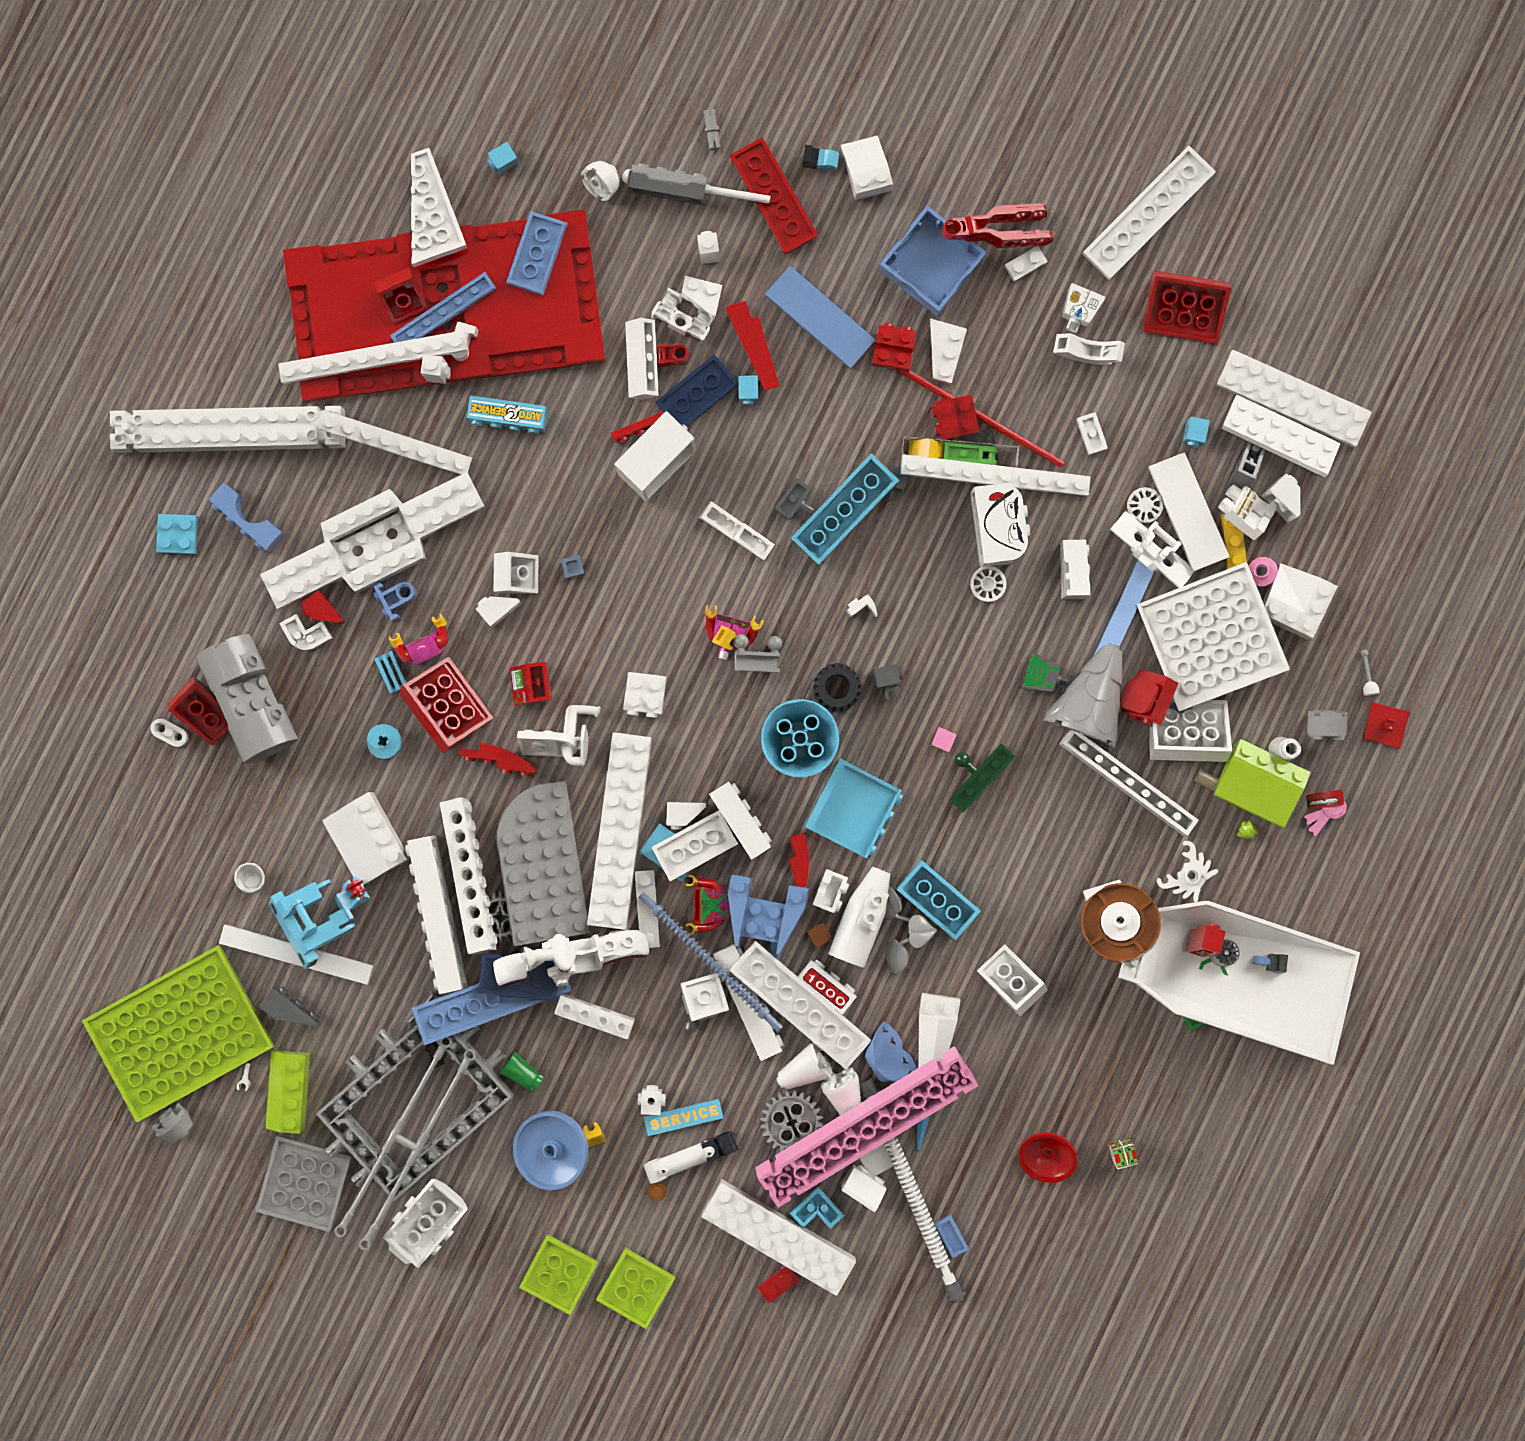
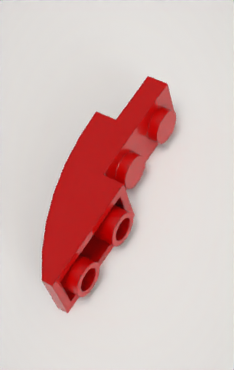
M480 743L479 750L460 748L459 756H464L466 761L475 762L476 758L483 759V763L494 764L496 760V768L501 769V773L512 774L513 770L520 771V775L532 776V773H537V769L527 760L501 747Z

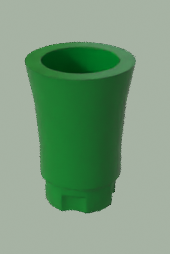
M515 1051L499 1072V1074L513 1080L531 1092L536 1090L544 1078Z

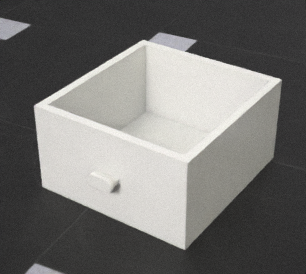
M667 411L614 464L618 475L645 501L696 452L695 439L687 431L688 428L684 424L681 426Z

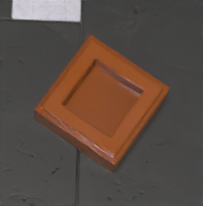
M824 922L807 931L816 948L833 939Z

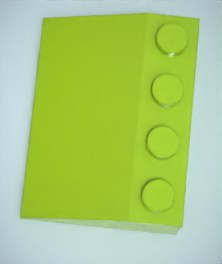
M1240 739L1232 746L1231 755L1224 766L1213 795L1284 828L1306 786L1310 772Z

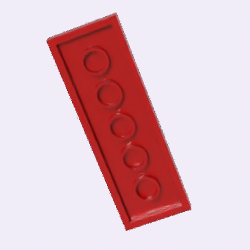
M763 137L730 155V159L749 193L771 196L770 203L757 201L755 203L785 255L818 237L815 228Z

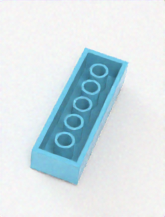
M870 454L791 539L818 565L821 564L900 480L873 454Z

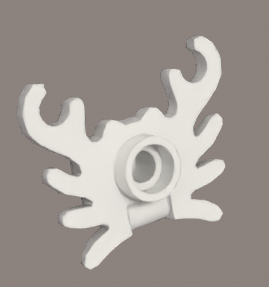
M1184 841L1182 844L1184 846L1188 845L1190 851L1187 853L1183 852L1182 855L1189 858L1190 862L1183 864V868L1177 873V880L1169 874L1166 876L1168 878L1166 884H1163L1160 878L1156 880L1158 886L1163 889L1179 886L1178 889L1172 891L1174 894L1186 890L1183 894V899H1186L1194 892L1193 900L1197 902L1200 888L1206 880L1217 874L1218 870L1215 869L1207 872L1211 861L1208 860L1203 866V853H1199L1198 861L1196 859L1195 845L1190 841Z

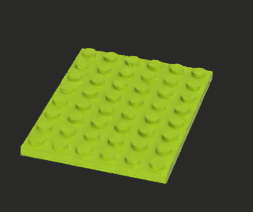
M220 945L82 1020L136 1123L275 1047Z

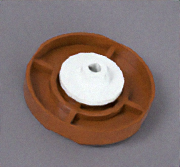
M1115 883L1103 887L1087 900L1081 915V928L1084 938L1097 955L1112 962L1126 963L1139 959L1154 947L1160 935L1161 918L1158 907L1144 890L1127 883ZM1119 920L1124 921L1122 924L1117 923Z

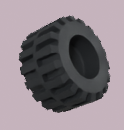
M839 663L829 664L822 668L815 677L813 684L815 699L821 706L831 712L848 710L858 701L861 694L862 684L858 673L852 667L850 668L846 664ZM832 677H842L848 683V693L841 699L830 697L826 691V683Z

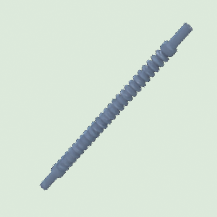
M644 892L639 896V899L652 910L651 913L655 917L658 916V920H662V924H666V928L670 927V932L674 931V935H678V939H682V943H686V947L689 946L690 951H694V955L698 954V959L702 958V962H706V966H710V970L713 969L714 974L717 973L718 978H722V982L726 981V986L730 985V989H734V993H738V997L741 996L742 1001L745 1000L746 1005L749 1004L750 1009L753 1008L754 1013L757 1012L760 1019H765L777 1032L782 1029L783 1026L769 1013L770 1010L767 1007L763 1008V1004H759V1000H755V996H751V992H747V988L742 987L743 984H738L739 980L735 981V977H731V973H727V969H723V965H719V961L714 960L715 957H710L711 953L707 954V949L703 950V946H699V942H695V938H691V934H687V930L683 931V926L679 927V923H675V919H671V915H667V911L664 912V908L660 904L657 905Z

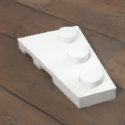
M930 319L933 380L951 385L967 329Z

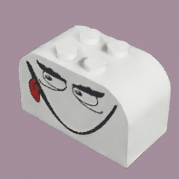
M1009 484L974 487L970 495L980 568L1008 565L1015 562L1025 552L1028 545V536H1030V527L1025 521V517L1028 516L1027 506L1023 505L1021 493Z

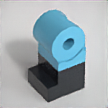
M805 144L802 167L819 170H837L839 153L837 151L813 148V146Z

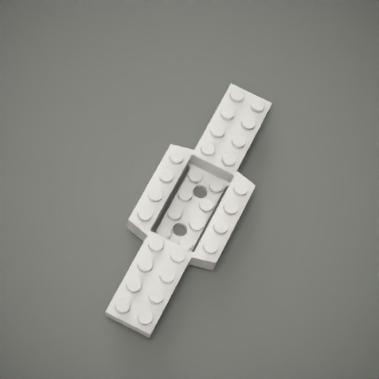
M467 472L405 503H402L389 489L322 522L321 527L325 543L260 575L277 609H281L331 583L343 579L354 592L359 593L425 560L423 539L485 506ZM399 509L397 514L338 543L334 542ZM390 529L397 530L398 536L395 539L387 537V532ZM355 546L363 547L364 551L361 556L353 554Z

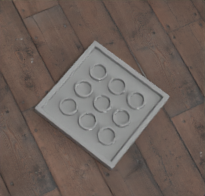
M277 1135L255 1212L331 1232L353 1155L339 1152L332 1158L329 1155L334 1150L327 1153L325 1147Z

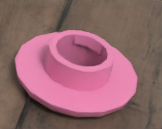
M1259 557L1248 566L1257 586L1271 584L1278 574L1276 563L1267 557ZM1260 567L1268 569L1264 576L1257 575V570Z

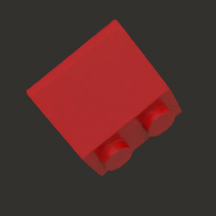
M409 267L374 282L377 293L393 324L428 309Z

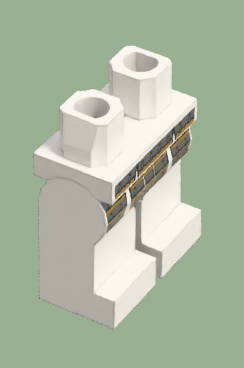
M1233 484L1226 492V495L1233 501L1224 498L1218 508L1226 513L1223 519L1227 522L1230 521L1235 527L1255 540L1264 533L1278 506L1272 502L1270 504L1266 503L1256 493L1249 491L1250 488L1247 486L1240 489Z

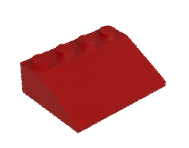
M1154 270L1149 288L1143 331L1218 343L1232 287L1229 282Z
M449 657L408 681L398 691L442 754L461 743L493 719V716Z

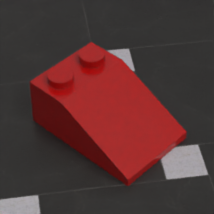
M194 676L167 703L169 712L211 746L228 730L229 725L216 696Z

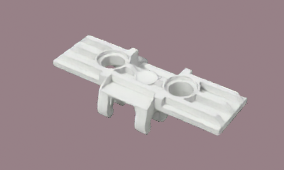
M1125 511L1110 530L1131 547V551H1133L1132 555L1152 572L1154 570L1156 572L1160 571L1178 588L1183 587L1194 572L1190 565L1175 553L1181 542L1176 541L1157 525L1158 522L1154 521L1147 529ZM1154 533L1171 547L1167 546L1164 549H1160L1152 541L1155 537ZM1134 534H1139L1142 542L1136 541ZM1168 559L1171 562V567L1166 566L1163 560Z

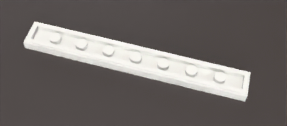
M224 925L219 944L303 967L290 942L234 926ZM315 950L318 960L309 969L369 984L374 965Z

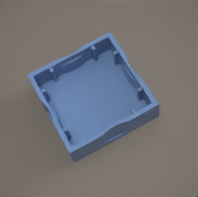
M927 205L911 224L906 235L894 245L882 260L878 270L938 317L984 260L987 252L974 242L946 239L942 234V228L947 220Z

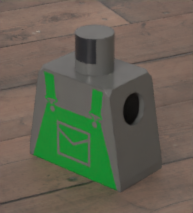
M1031 653L1020 689L1052 693L1055 686L1065 689L1069 678L1058 675L1061 666L1036 653Z

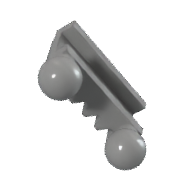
M738 634L734 637L733 644L737 648V651H735V671L780 672V668H777V657H780L778 650L782 647V640L778 636H772L767 641V646L771 653L745 651L748 645V638L744 634Z

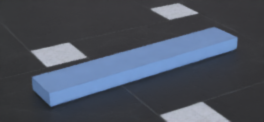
M484 272L390 335L394 343L424 338L495 291L496 287L486 272Z

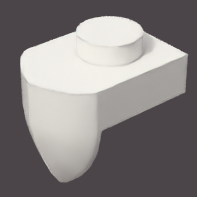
M866 595L859 601L856 598L848 604L849 609L846 612L850 617L866 606L877 617L875 604L869 595Z

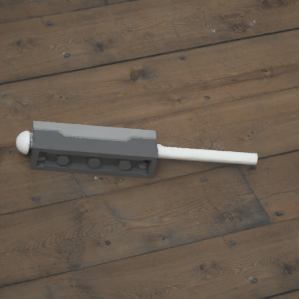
M646 164L632 165V169H627L622 174L623 181L629 184L630 193L704 205L706 193L763 203H770L771 196L712 187L708 185L707 177L699 173L689 175L681 170L672 172L667 171L663 167L649 168Z

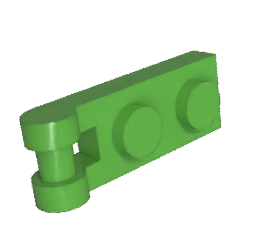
M945 442L943 459L997 465L995 456L998 454V447ZM983 452L988 453V459H982Z

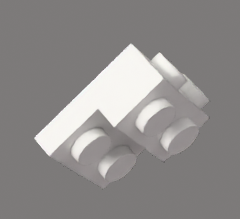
M628 672L623 710H626L629 715L638 716L639 712L646 713V717L657 718L658 714L662 715L667 677Z

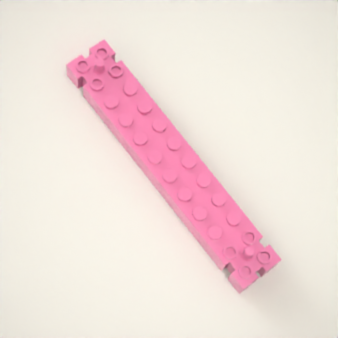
M955 1046L941 1054L943 1059L938 1062L935 1058L778 1153L775 1155L776 1160L771 1163L768 1159L755 1167L758 1180L765 1190L769 1189L770 1197L779 1208L791 1200L790 1195L796 1192L797 1195L802 1194L958 1099L957 1094L963 1091L966 1094L978 1087L974 1075L964 1063Z

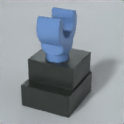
M1272 953L1268 954V957L1256 955L1253 956L1252 964L1267 965L1266 971L1286 973L1288 955Z

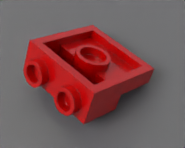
M884 323L883 326L879 325L872 366L910 372L917 331H913L908 326H904L902 329L894 328V325L891 323Z
M972 394L934 402L935 406L931 407L933 418H938L939 425H935L937 437L941 436L942 440L979 432Z

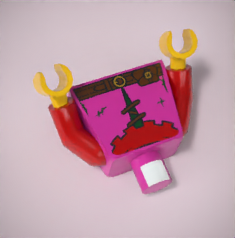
M706 605L705 628L710 641H713L721 626L736 632V635L744 634L748 638L747 647L755 641L759 629L764 623L763 619L760 624H757L755 616L751 622L718 614L716 605L714 611L708 610V605ZM732 639L729 644L733 647L732 651H737ZM720 647L718 658L729 661L731 650Z
M440 614L438 620L432 617V622L437 627L436 631L403 645L399 633H396L398 636L396 639L389 637L392 647L395 648L402 662H412L416 665L440 654L445 649V646L448 644V635L445 627L447 622L442 614Z

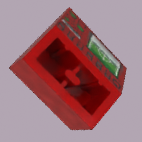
M547 662L530 663L509 668L514 706L552 701Z

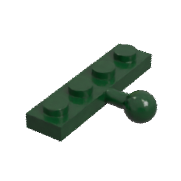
M1001 743L976 768L970 762V757L967 753H958L955 756L956 765L965 767L972 775L949 800L964 813L1013 760L1015 755Z

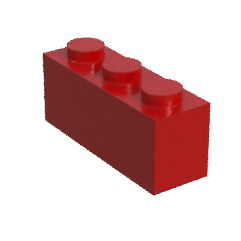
M1213 923L1191 929L1185 952L1200 957L1220 954L1226 931L1221 930V926Z

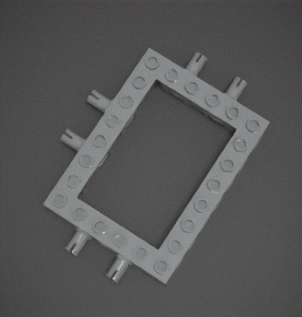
M417 1024L398 1041H394L384 1028L374 1037L385 1047V1053L369 1067H365L355 1054L345 1061L356 1074V1078L316 1113L338 1138L325 1149L327 1153L335 1149L329 1156L334 1158L346 1147L364 1167L351 1177L353 1182L357 1181L355 1185L358 1187L368 1178L382 1153V1149L352 1117L348 1110H351L356 1103L367 1096L391 1072L395 1071L417 1049L424 1045ZM479 1025L451 1035L452 1044L446 1051L451 1055V1059L455 1060L459 1065L464 1059L465 1051L473 1048L468 1042V1038L480 1029ZM443 1039L444 1044L450 1043L449 1039ZM499 1048L487 1059H483L476 1051L475 1059L470 1062L464 1074H468L477 1084V1088L485 1093L422 1148L415 1163L410 1167L392 1199L393 1201L398 1199L512 1098L513 1091L493 1069L506 1058L504 1053L496 1058L502 1052ZM467 1052L469 1058L474 1056L473 1052ZM385 1155L373 1178L388 1195H390L406 1163L398 1168Z

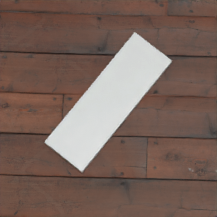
M1185 452L1149 466V471L1163 499L1164 506L1192 571H1197L1229 558V554Z

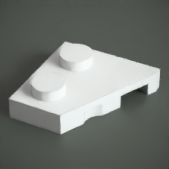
M685 276L681 296L687 301L692 302L699 310L702 308L714 320L722 285Z

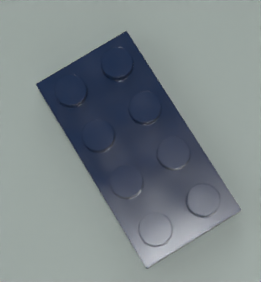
M714 354L655 403L664 413L667 411L681 426L684 424L687 427L737 387L739 383Z
M482 955L478 993L556 1002L558 986L548 976L547 969L555 966L553 961H544L527 972V977L521 982L500 986L496 981L493 963L495 960L505 956Z

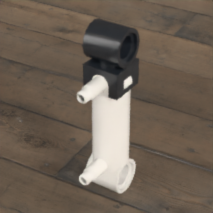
M728 1131L671 1155L651 1160L643 1166L649 1182L652 1184L696 1165L711 1162L722 1156L732 1154L739 1149L732 1131Z

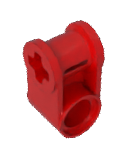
M683 344L656 345L657 367L684 365L690 360L688 348ZM677 352H686L683 358L676 357Z

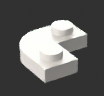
M297 614L279 623L290 643L301 650L315 649L333 639L323 621L307 630Z

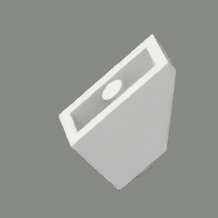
M490 596L488 599L485 597L480 600L476 610L493 628L522 603L515 598Z
M667 802V825H671V829L682 830V826H687L706 808V803Z

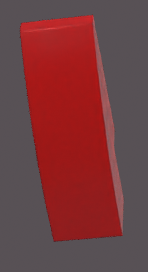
M801 833L789 837L795 856L789 857L788 860L797 886L806 888L809 872V855L805 835Z

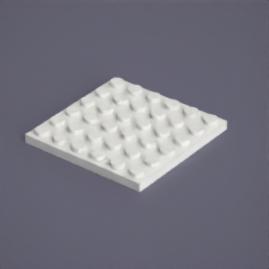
M1247 562L1137 604L1164 675L1179 683L1173 696L1179 712L1290 670Z

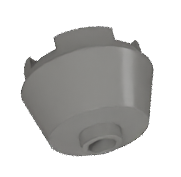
M179 1103L174 1110L171 1107L159 1116L160 1122L158 1125L152 1126L156 1136L170 1143L183 1139L193 1125L187 1108H183Z

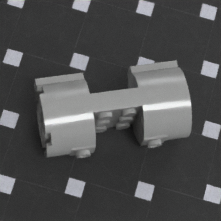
M249 634L226 639L225 642L216 646L212 645L196 656L213 695L216 696L227 720L229 732L245 765L274 755L298 741V737L283 704H278L264 674L267 669Z

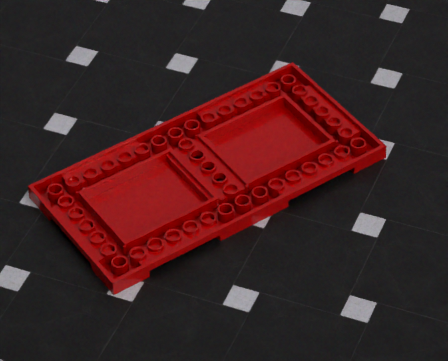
M585 209L547 214L548 217L566 222L567 227L543 296L506 283L528 219L472 226V224L459 226L467 246L466 249L416 267L412 266V232L396 234V237L324 247L314 245L284 249L286 280L290 292L298 360L394 343L390 335L486 272L496 290L451 319L453 327L450 330H444L442 325L426 336L430 337L455 332L457 322L475 326L479 330L477 338L471 337L468 347L469 356L466 360L457 361L452 354L441 356L448 363V367L451 368L450 378L446 379V383L606 362ZM409 267L428 309L393 324L377 293L374 282ZM439 285H448V290L445 293L438 292ZM423 359L299 381L301 397L304 402L443 383L427 382L421 374Z

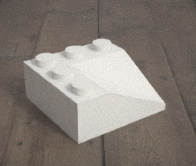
M1280 564L1277 577L1270 584L1262 601L1271 623L1308 640L1314 637L1338 586L1317 576Z

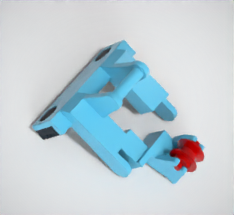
M354 877L343 884L342 889L344 891L336 894L334 899L340 910L328 916V922L318 927L315 923H312L305 909L321 901L322 895L320 891L332 884L330 880L323 881L318 885L316 882H313L286 897L282 891L270 897L268 904L305 970L316 964L318 960L315 952L316 949L356 928L354 923L350 924L354 918L350 911L365 901L370 900L367 888H364L362 884L363 880L360 881V879ZM298 913L306 927L304 931H302L294 914Z

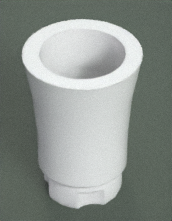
M1277 737L1269 744L1268 752L1289 762L1300 754L1301 746L1294 739Z

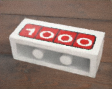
M810 959L797 977L843 1015L857 997L854 994L856 990L847 983L845 986L839 982L840 977L832 971L830 974L824 970L825 966L817 959L812 961Z

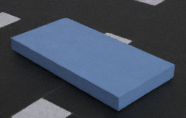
M530 211L506 282L508 285L541 296L544 295L567 223Z

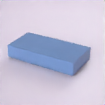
M951 1214L934 1222L952 1259L969 1250Z

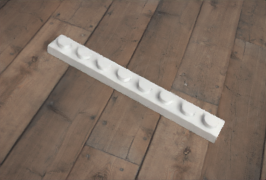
M322 410L317 427L319 430L459 475L468 473L472 457L326 410Z

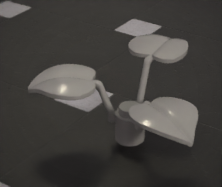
M889 886V896L884 918L890 920L895 917L896 919L909 922V938L902 940L900 943L897 940H891L886 947L887 964L890 970L897 974L903 971L908 963V953L903 945L910 941L913 947L921 948L931 940L937 930L921 915H914L911 919L899 916L898 913L902 908L901 900L893 888Z

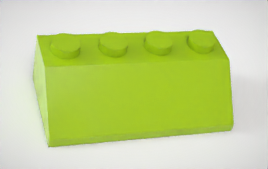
M271 1051L266 1129L280 1133L300 1134L305 1130L310 1053Z

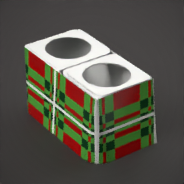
M1130 1138L1108 1143L1112 1161L1117 1169L1139 1165L1134 1145Z

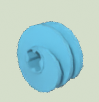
M376 725L371 728L367 735L368 749L377 758H392L399 753L402 747L401 734L391 725ZM382 738H388L386 741L387 745H381L383 742Z

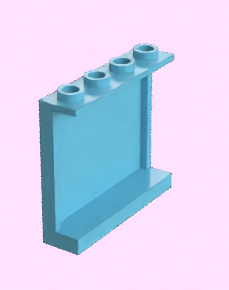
M840 758L805 827L864 858H867L868 855L872 857L877 847L874 845L877 838L881 839L885 832L883 828L885 822H890L894 814L891 811L894 804L898 805L903 797L900 794L902 790Z

